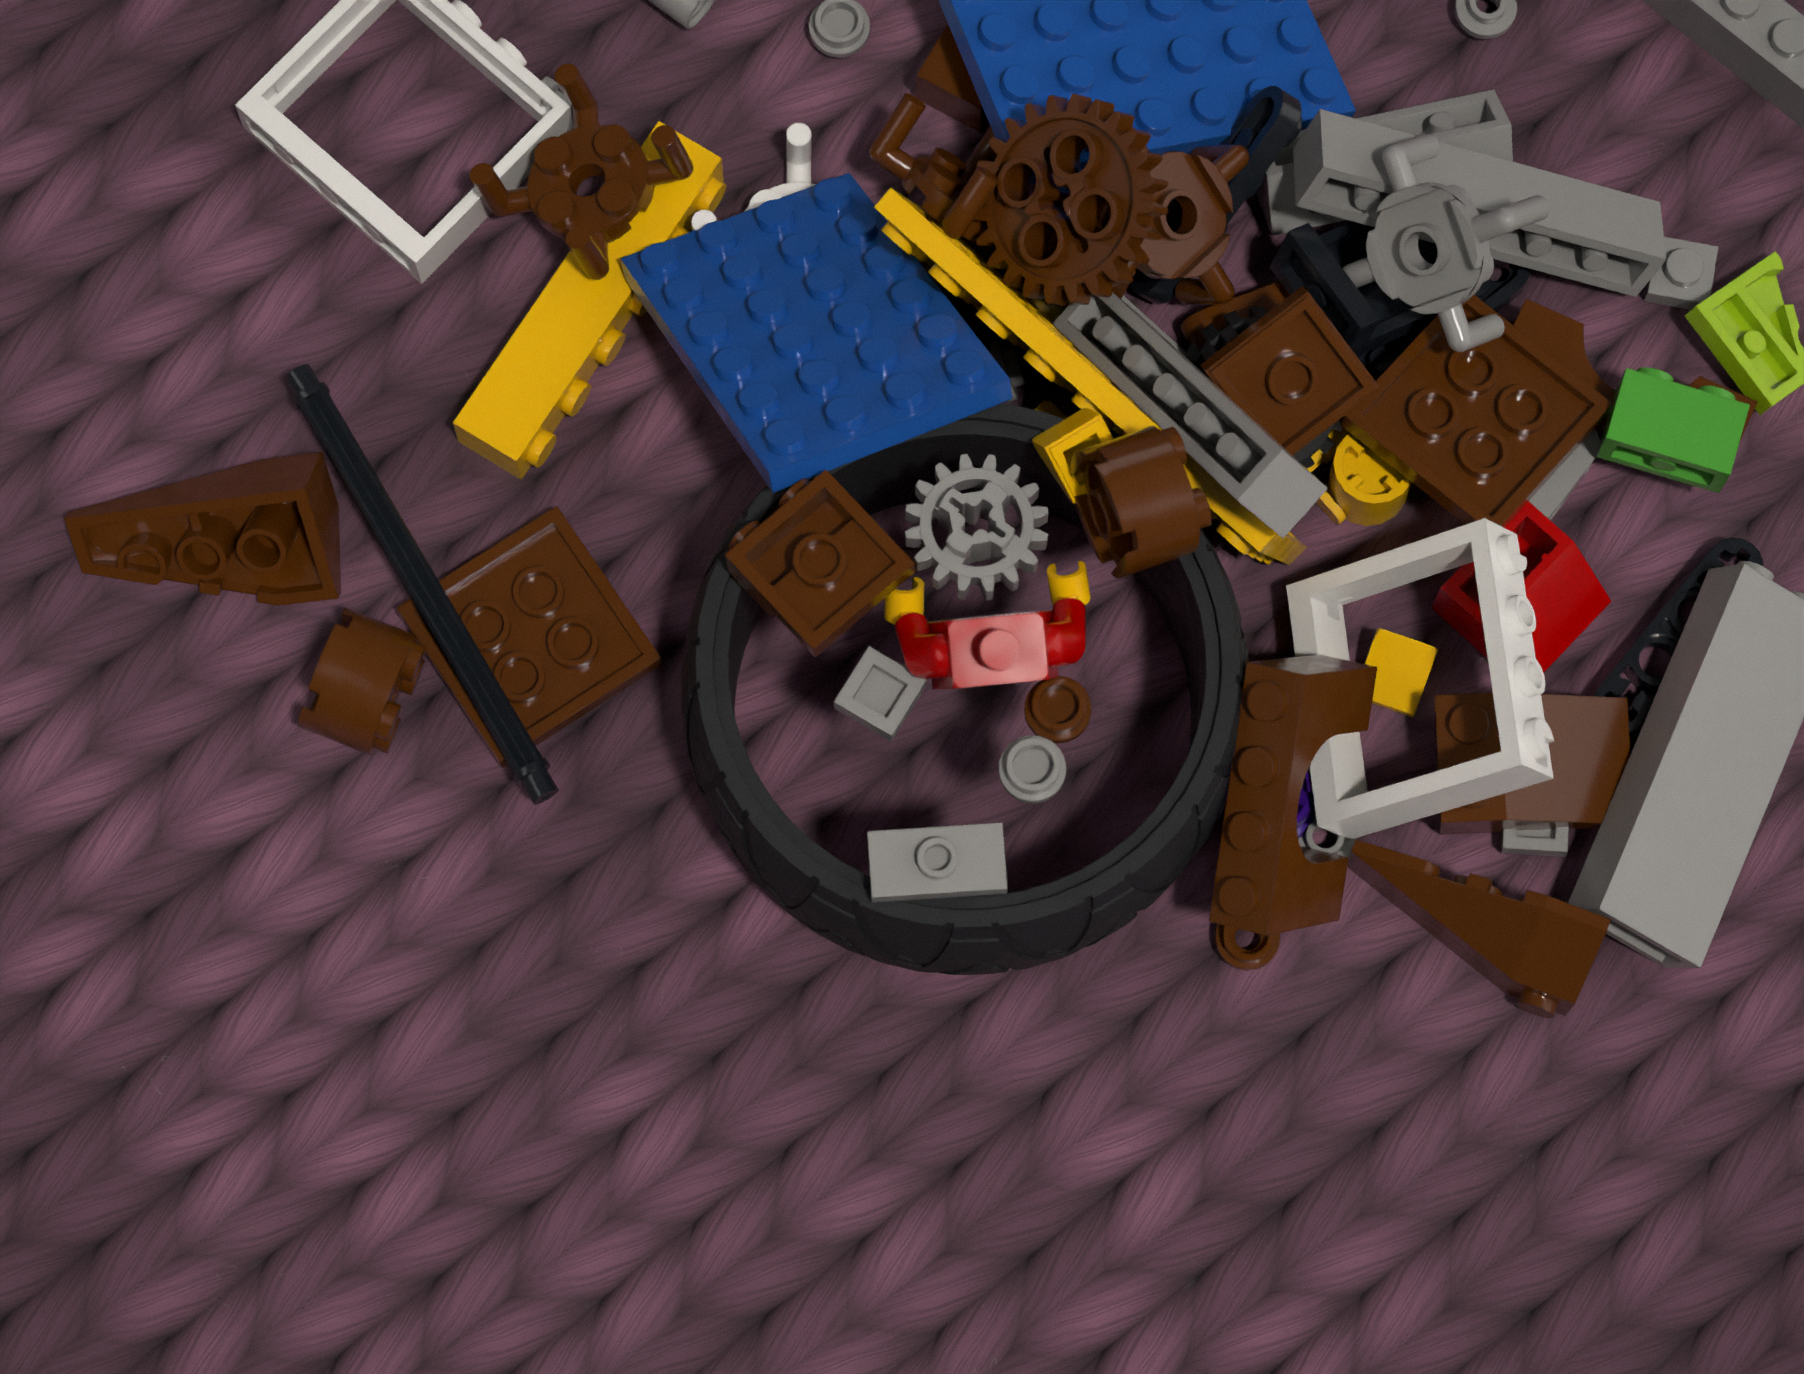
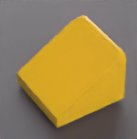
M1083 408L1034 437L1032 443L1070 502L1075 504V496L1086 494L1087 492L1083 473L1071 477V459L1076 451L1111 440L1113 437L1101 414L1089 408Z
M1378 628L1364 663L1377 666L1372 704L1413 718L1438 649L1420 641Z

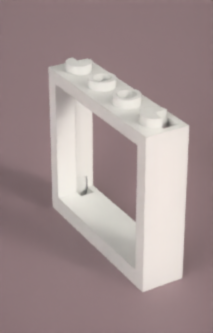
M340 0L235 106L242 126L247 132L422 284L492 212L474 186L423 237L283 115L396 1ZM398 0L538 121L493 167L507 190L516 189L530 174L535 162L534 151L538 144L546 138L559 137L574 129L570 104L565 95L558 90L557 82L546 76L540 81L524 67L527 62L514 45L504 38H500L495 42L480 29L482 26L480 19L461 0H454L452 3L448 0Z
M1484 518L1286 585L1295 657L1324 655L1350 661L1343 605L1474 562L1501 747L1500 752L1367 792L1360 732L1335 735L1320 747L1310 763L1317 827L1348 839H1355L1554 779L1548 744L1553 742L1554 738L1549 725L1545 721L1541 697L1545 690V677L1535 657L1532 632L1536 628V616L1526 596L1523 571L1527 566V557L1520 554L1517 534Z

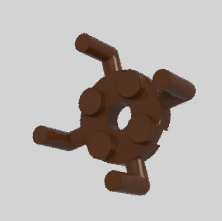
M567 63L561 65L556 70L555 80L573 109L574 129L559 137L546 138L538 144L534 151L535 162L531 168L527 186L507 190L492 166L488 163L475 165L471 169L469 177L494 215L505 217L533 211L541 225L548 232L560 237L568 245L585 274L593 280H600L609 272L608 243L621 238L631 229L629 222L638 214L641 208L646 212L653 198L654 186L685 180L693 173L694 166L671 126L662 125L653 131L651 141L661 159L649 161L640 145L624 127L617 124L599 125L598 104L578 68L574 64ZM591 176L605 177L604 184L595 194L590 196L577 195L578 187L585 179Z
M905 93L872 143L869 150L870 158L874 163L901 179L903 188L908 194L911 193L916 185L927 196L921 207L942 223L941 229L949 238L958 239L963 236L976 243V239L988 229L987 222L974 219L980 209L985 207L986 200L999 182L998 177L983 167L976 166L978 161L994 162L997 154L988 142L990 137L995 138L992 128L989 126L965 164L952 153L937 147L933 150L930 157L918 156L914 158L899 148L926 106L915 96ZM1056 231L1051 234L1048 241L1050 256L1057 247Z
M1086 145L1083 149L1089 152V147ZM1242 145L1198 146L1192 150L1191 154L1181 151L1157 152L1155 154L1161 155L1163 160L1150 171L1152 178L1168 181V187L1154 193L1153 202L1167 208L1170 201L1175 198L1181 205L1183 212L1181 225L1176 232H1173L1167 224L1166 214L1151 217L1149 225L1162 235L1161 240H1143L1140 246L1146 252L1150 261L1148 264L1129 261L1127 265L1130 272L1132 273L1138 268L1147 277L1152 279H1182L1198 276L1199 279H1182L1178 282L1175 289L1177 299L1183 304H1226L1232 300L1235 293L1233 284L1218 262L1227 248L1231 235L1224 234L1227 213H1233L1232 196L1227 183L1248 164L1249 152ZM1145 146L1141 152L1150 151L1148 150L1147 146ZM1108 203L1107 210H1108V217H1109V220H1110L1111 209H1110V205H1109V203ZM1111 279L1112 287L1117 286L1121 283L1115 282Z

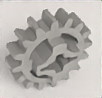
M967 454L960 455L959 471L951 473L941 462L935 465L934 476L937 484L933 486L928 482L919 480L915 485V495L923 504H907L905 510V520L918 525L905 531V545L912 548L922 547L914 557L915 569L921 571L933 566L935 572L932 587L939 590L949 580L957 583V597L962 600L968 595L971 586H980L985 600L993 598L994 583L1002 581L1012 592L1018 589L1019 577L1017 569L1020 568L1025 572L1034 574L1038 567V559L1030 550H1046L1048 534L1036 529V527H1040L1048 522V508L1042 506L1031 507L1038 498V485L1032 483L1020 488L1017 485L1020 477V467L1014 464L1004 474L996 471L995 455L990 454L985 459L982 468H973L972 461ZM970 488H981V489H983L982 491H976V492H970V493H964V494H962V493L959 492V491H961V490L970 489ZM1010 504L1014 507L1020 520V537L1015 535L1013 527L1005 523L1004 516ZM933 517L939 520V526L948 531L949 537L943 550L940 549L933 536L931 527ZM980 518L988 521L987 532L978 529L972 536L965 533V522L975 525ZM986 560L994 562L986 566H969L970 563Z

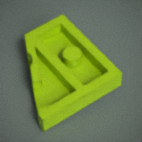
M1776 251L1696 305L1685 315L1686 319L1746 397L1758 401L1755 410L1759 415H1762L1804 384V347L1798 338L1800 326L1794 304L1784 305L1776 275L1784 270V267Z

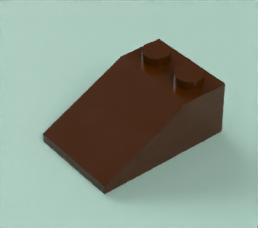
M1493 692L1435 695L1434 723L1437 771L1501 751ZM1541 694L1545 721L1549 725L1554 738L1553 742L1548 743L1554 779L1439 813L1440 835L1503 832V829H1517L1518 831L1555 829V827H1569V829L1600 828L1631 755L1627 698Z

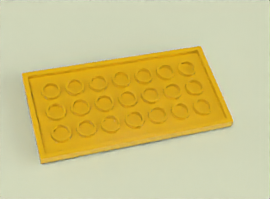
M892 188L874 206L888 220L881 229L884 234L907 254H912L922 263L928 264L931 267L928 273L954 296H959L966 303H971L978 309L976 316L1004 340L1007 339L1015 346L1018 345L1027 352L1023 358L1051 382L1054 381L1062 388L1065 387L1071 393H1076L1071 401L1080 409L1089 408L1101 414L1108 430L1112 429L1118 435H1126L1150 426L1163 430L1053 325L1054 322L1028 298L1024 297L1016 287L1006 286L1003 283L1004 276L995 268H989L987 261L961 238H949L941 229L942 223L933 218L923 208ZM1186 452L1187 461L1183 466L1192 489L1198 487L1202 490L1210 507L1211 518L1213 520L1216 518L1221 522L1216 530L1242 554H1248L1251 558L1254 559L1255 557L1260 562L1264 561L1268 565L1276 559L1290 566L1307 548L1291 532L1284 538L1280 537L1238 502Z

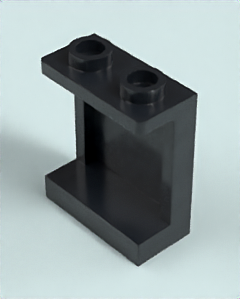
M1352 221L1321 235H1318L1309 223L1290 230L1273 259L1270 269L1289 295L1302 286L1309 292L1356 356L1425 327L1438 315L1437 313L1420 314L1410 310L1414 307L1406 304L1399 298L1392 300L1382 291L1376 281L1357 288L1343 270L1345 265L1367 257L1366 242L1368 231L1373 230L1374 227ZM1418 239V249L1425 261L1434 265L1438 254L1436 243Z

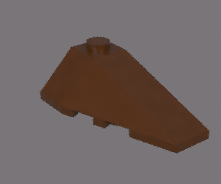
M323 452L257 460L69 511L64 517L81 571L85 574L157 585L162 580L198 585L199 593L220 596L222 590L257 595L258 603L276 606L338 599L341 594L339 505Z
M1355 840L1348 856L1347 867L1501 991L1517 997L1518 1007L1540 1017L1553 1018L1555 1012L1566 1016L1575 1005L1611 919L1531 890H1527L1524 899H1512L1502 896V892L1492 885L1491 879L1469 873V876L1455 875L1452 881L1439 877L1441 869L1428 860Z

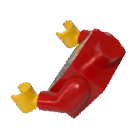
M1078 561L1079 569L1069 575H1058L1055 563L1048 566L1046 572L1053 606L1052 611L1023 612L932 621L928 623L924 616V582L921 578L913 577L912 590L895 589L884 598V618L887 622L895 625L896 635L906 667L917 678L931 679L932 690L1058 678V666L1077 663L1085 651V605L1091 599L1086 565L1083 561Z

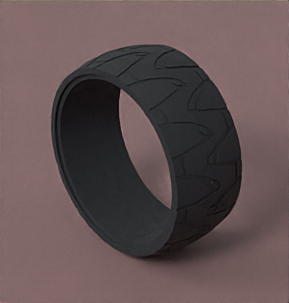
M998 404L828 471L869 515H872L887 508L919 501L915 495V485L921 480L935 486L937 484L934 476L935 465L940 462L951 473L959 471L960 455L967 454L972 461L973 468H982L989 454L995 455L997 472L1004 474L1007 469L1016 464L1020 467V477L1017 484L1020 488L1032 483L1038 485V498L1031 507H1047L1049 514L1057 516L1084 530L1076 503L1070 502L1032 443L1034 437L1064 419L1046 412L1016 405ZM814 476V477H812V478H809V480L812 481V480H814L817 476ZM766 485L741 512L743 516L735 520L710 560L702 584L698 589L688 625L685 645H688V651L684 653L681 675L683 727L687 752L697 785L720 833L736 859L749 872L758 886L798 921L806 923L815 933L849 951L868 956L870 959L888 965L918 972H938L948 975L996 974L1006 972L1009 968L1014 971L1062 959L1082 948L1096 944L1131 922L1138 916L1137 912L1139 910H1146L1186 869L1208 839L1224 809V801L1228 794L1232 761L1236 747L1246 664L1248 662L1246 639L1241 628L1242 617L1230 580L1220 563L1214 547L1203 530L1200 529L1199 546L1194 553L1135 573L1148 588L1163 611L1176 638L1185 666L1190 692L1191 733L1189 754L1172 787L1154 812L1133 834L1108 854L1083 869L1048 884L1023 891L992 896L872 902L870 876L838 860L813 842L788 818L770 796L754 770L742 743L735 720L734 706L738 675L745 648L763 608L729 573L725 554L730 550L729 543L732 538L750 522L757 520L761 524L780 508L779 502L782 496L793 486L791 485L772 492L768 485ZM970 488V489L961 490V491H959V492L962 493V494H964V493L982 491L983 489H981V488Z

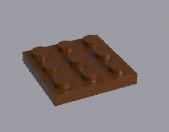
M1473 295L1462 304L1467 321L1471 322L1488 314H1496L1504 322L1505 328L1501 337L1467 351L1456 352L1448 345L1437 315L1376 380L1380 389L1343 417L1341 426L1465 525L1486 518L1505 528L1608 415L1613 403L1482 300Z
M555 506L439 580L535 746L662 665L660 655L558 506ZM409 599L397 607L400 617L410 632L419 636L418 644L426 647V656L503 768L508 763L412 599Z

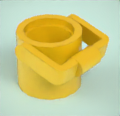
M1344 427L1342 432L1332 429L1328 436L1334 442V445L1327 454L1319 448L1312 453L1310 457L1315 464L1307 468L1312 472L1322 462L1328 464L1333 459L1326 485L1328 493L1325 491L1316 501L1318 506L1337 525H1340L1346 519L1351 523L1371 526L1383 524L1395 517L1405 504L1412 482Z

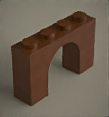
M1324 655L1247 662L1209 922L1268 936L1339 921L1349 857L1300 846L1297 833L1298 803L1307 770L1320 747L1335 735L1368 731L1377 666Z

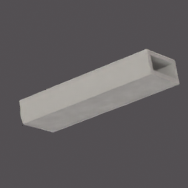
M1739 561L1736 565L1708 570L1568 902L1574 906L1611 919L1606 932L1607 935L1664 968H1701L1804 719V593L1788 591L1773 581L1774 575L1770 570L1749 561Z

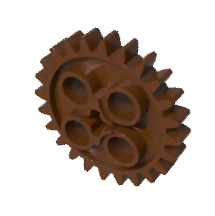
M1072 94L1069 101L1067 98L1051 95L1048 96L1046 108L1032 103L1025 105L1027 123L1010 117L1005 120L1006 128L1010 135L1008 140L990 137L988 140L997 157L994 162L978 161L976 166L983 167L998 177L999 182L986 200L985 207L980 209L974 219L987 222L988 229L976 239V243L981 246L996 247L987 265L989 268L1007 269L1003 283L1006 286L1023 287L1024 297L1042 300L1045 297L1046 303L1065 306L1067 300L1070 303L1087 305L1089 304L1091 293L1094 296L1106 298L1112 296L1111 279L1115 282L1127 284L1133 281L1127 265L1129 261L1148 264L1150 261L1140 245L1144 239L1161 240L1162 235L1149 224L1151 217L1162 216L1168 213V208L1153 202V194L1168 187V181L1151 177L1150 171L1158 166L1163 158L1159 154L1141 152L1149 142L1151 135L1146 131L1131 130L1135 118L1132 114L1120 111L1114 113L1113 103L1095 99L1092 103L1090 97ZM1088 145L1089 160L1085 168L1081 170L1079 163L1080 153ZM1034 171L1037 182L1033 194L1029 197L1027 184L1031 177V172ZM1109 203L1111 209L1110 221L1103 229L1100 221L1101 212L1105 205ZM1056 231L1057 247L1050 256L1048 241L1051 234Z

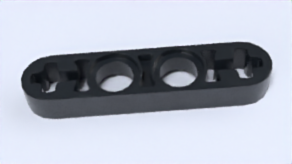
M1731 537L1721 540L1712 547L1594 693L1593 696L1620 698L1631 683L1641 690L1628 708V716L1633 720L1629 721L1630 738L1643 726L1663 679L1652 678L1646 675L1639 663L1640 653L1644 649L1658 647L1665 650L1672 658L1684 629L1677 615L1678 606L1685 601H1696L1702 584L1697 583V581L1702 580L1704 582L1709 569L1724 567V564L1718 558L1725 562H1730L1736 556L1742 561H1749L1763 566L1764 562L1761 553L1752 543L1742 538ZM1625 673L1628 679H1624L1620 675ZM1645 693L1653 695L1654 698L1650 700Z

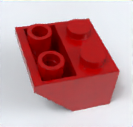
M1528 501L1505 528L1517 534L1520 554L1527 557V566L1523 571L1526 596L1536 616V628L1532 632L1535 657L1543 673H1545L1609 606L1611 599L1575 542ZM1474 562L1462 565L1443 584L1431 608L1488 659Z

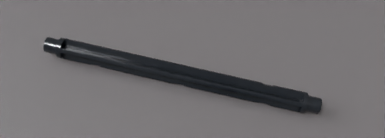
M309 364L296 367L285 377L286 382L295 395L293 399L294 405L298 410L302 411L487 727L512 770L515 783L518 786L523 785L534 805L545 802L559 791L548 772L550 768L549 762L546 758H542L329 395L330 389L327 384L319 382Z

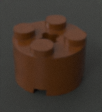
M1150 426L1076 451L1072 456L1071 477L1083 473L1087 492L1086 494L1075 496L1082 526L1099 561L1104 564L1114 560L1117 564L1111 573L1115 578L1119 579L1194 553L1199 546L1200 529L1211 525V511L1208 501L1200 488L1192 489L1183 466L1187 461L1185 446L1180 434L1174 427L1160 430L1157 427Z
M345 608L342 612V625L335 624L315 668L308 690L317 694L310 709L302 707L298 727L368 755H372L375 749L388 753L401 723V718L398 716L402 705L396 703L400 692L412 696L426 660H423L426 647L418 644L419 636Z

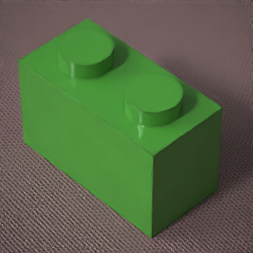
M1642 367L1635 371L1626 368L1616 387L1612 400L1613 404L1607 417L1596 457L1719 493L1731 475L1750 404L1735 400V396L1723 388L1700 386L1696 389L1673 382L1674 378L1670 374L1659 369Z

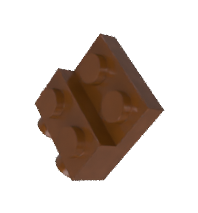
M826 469L814 480L810 481L804 478L789 488L779 502L780 508L763 523L760 524L756 520L744 526L729 543L730 550L725 554L729 573L772 619L776 616L814 657L818 656L916 572L915 563Z

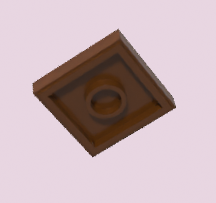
M1303 286L1200 365L1217 387L1292 456L1380 389L1379 385Z

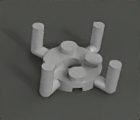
M1426 133L1392 144L1384 150L1382 160L1394 193L1387 196L1376 210V212H1379L1375 227L1373 230L1368 231L1367 257L1345 265L1343 270L1357 288L1376 281L1382 291L1392 300L1399 298L1406 304L1414 307L1410 310L1420 314L1437 313L1450 348L1456 352H1464L1497 339L1504 333V322L1498 315L1488 314L1468 322L1462 304L1469 300L1479 290L1482 283L1489 280L1493 274L1494 262L1490 254L1489 240L1544 220L1548 216L1550 208L1548 201L1543 196L1535 195L1480 215L1472 204L1469 193L1464 188L1457 185L1447 186L1434 182L1418 184L1412 165L1432 159L1440 151V143L1437 137ZM1422 232L1431 236L1436 243L1438 254L1434 265L1425 261L1419 252L1418 239Z

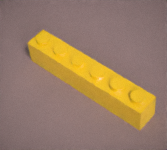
M658 121L641 146L649 161L661 159L651 141L653 131L657 127L665 125ZM675 131L693 162L694 169L691 176L685 180L654 186L653 198L646 212L641 208L638 214L629 222L631 229L621 238L608 243L609 272L603 279L593 280L589 278L570 250L453 422L459 443L522 480L531 465L539 468L549 457L557 441V436L553 432L566 414L574 417L582 408L591 391V384L587 382L600 363L608 366L615 359L625 340V334L622 333V330L632 315L635 313L642 316L647 311L625 280L620 258L644 250L652 244L662 243L689 233L692 228L693 215L700 210H708L713 213L724 196L727 185L723 183L722 158Z

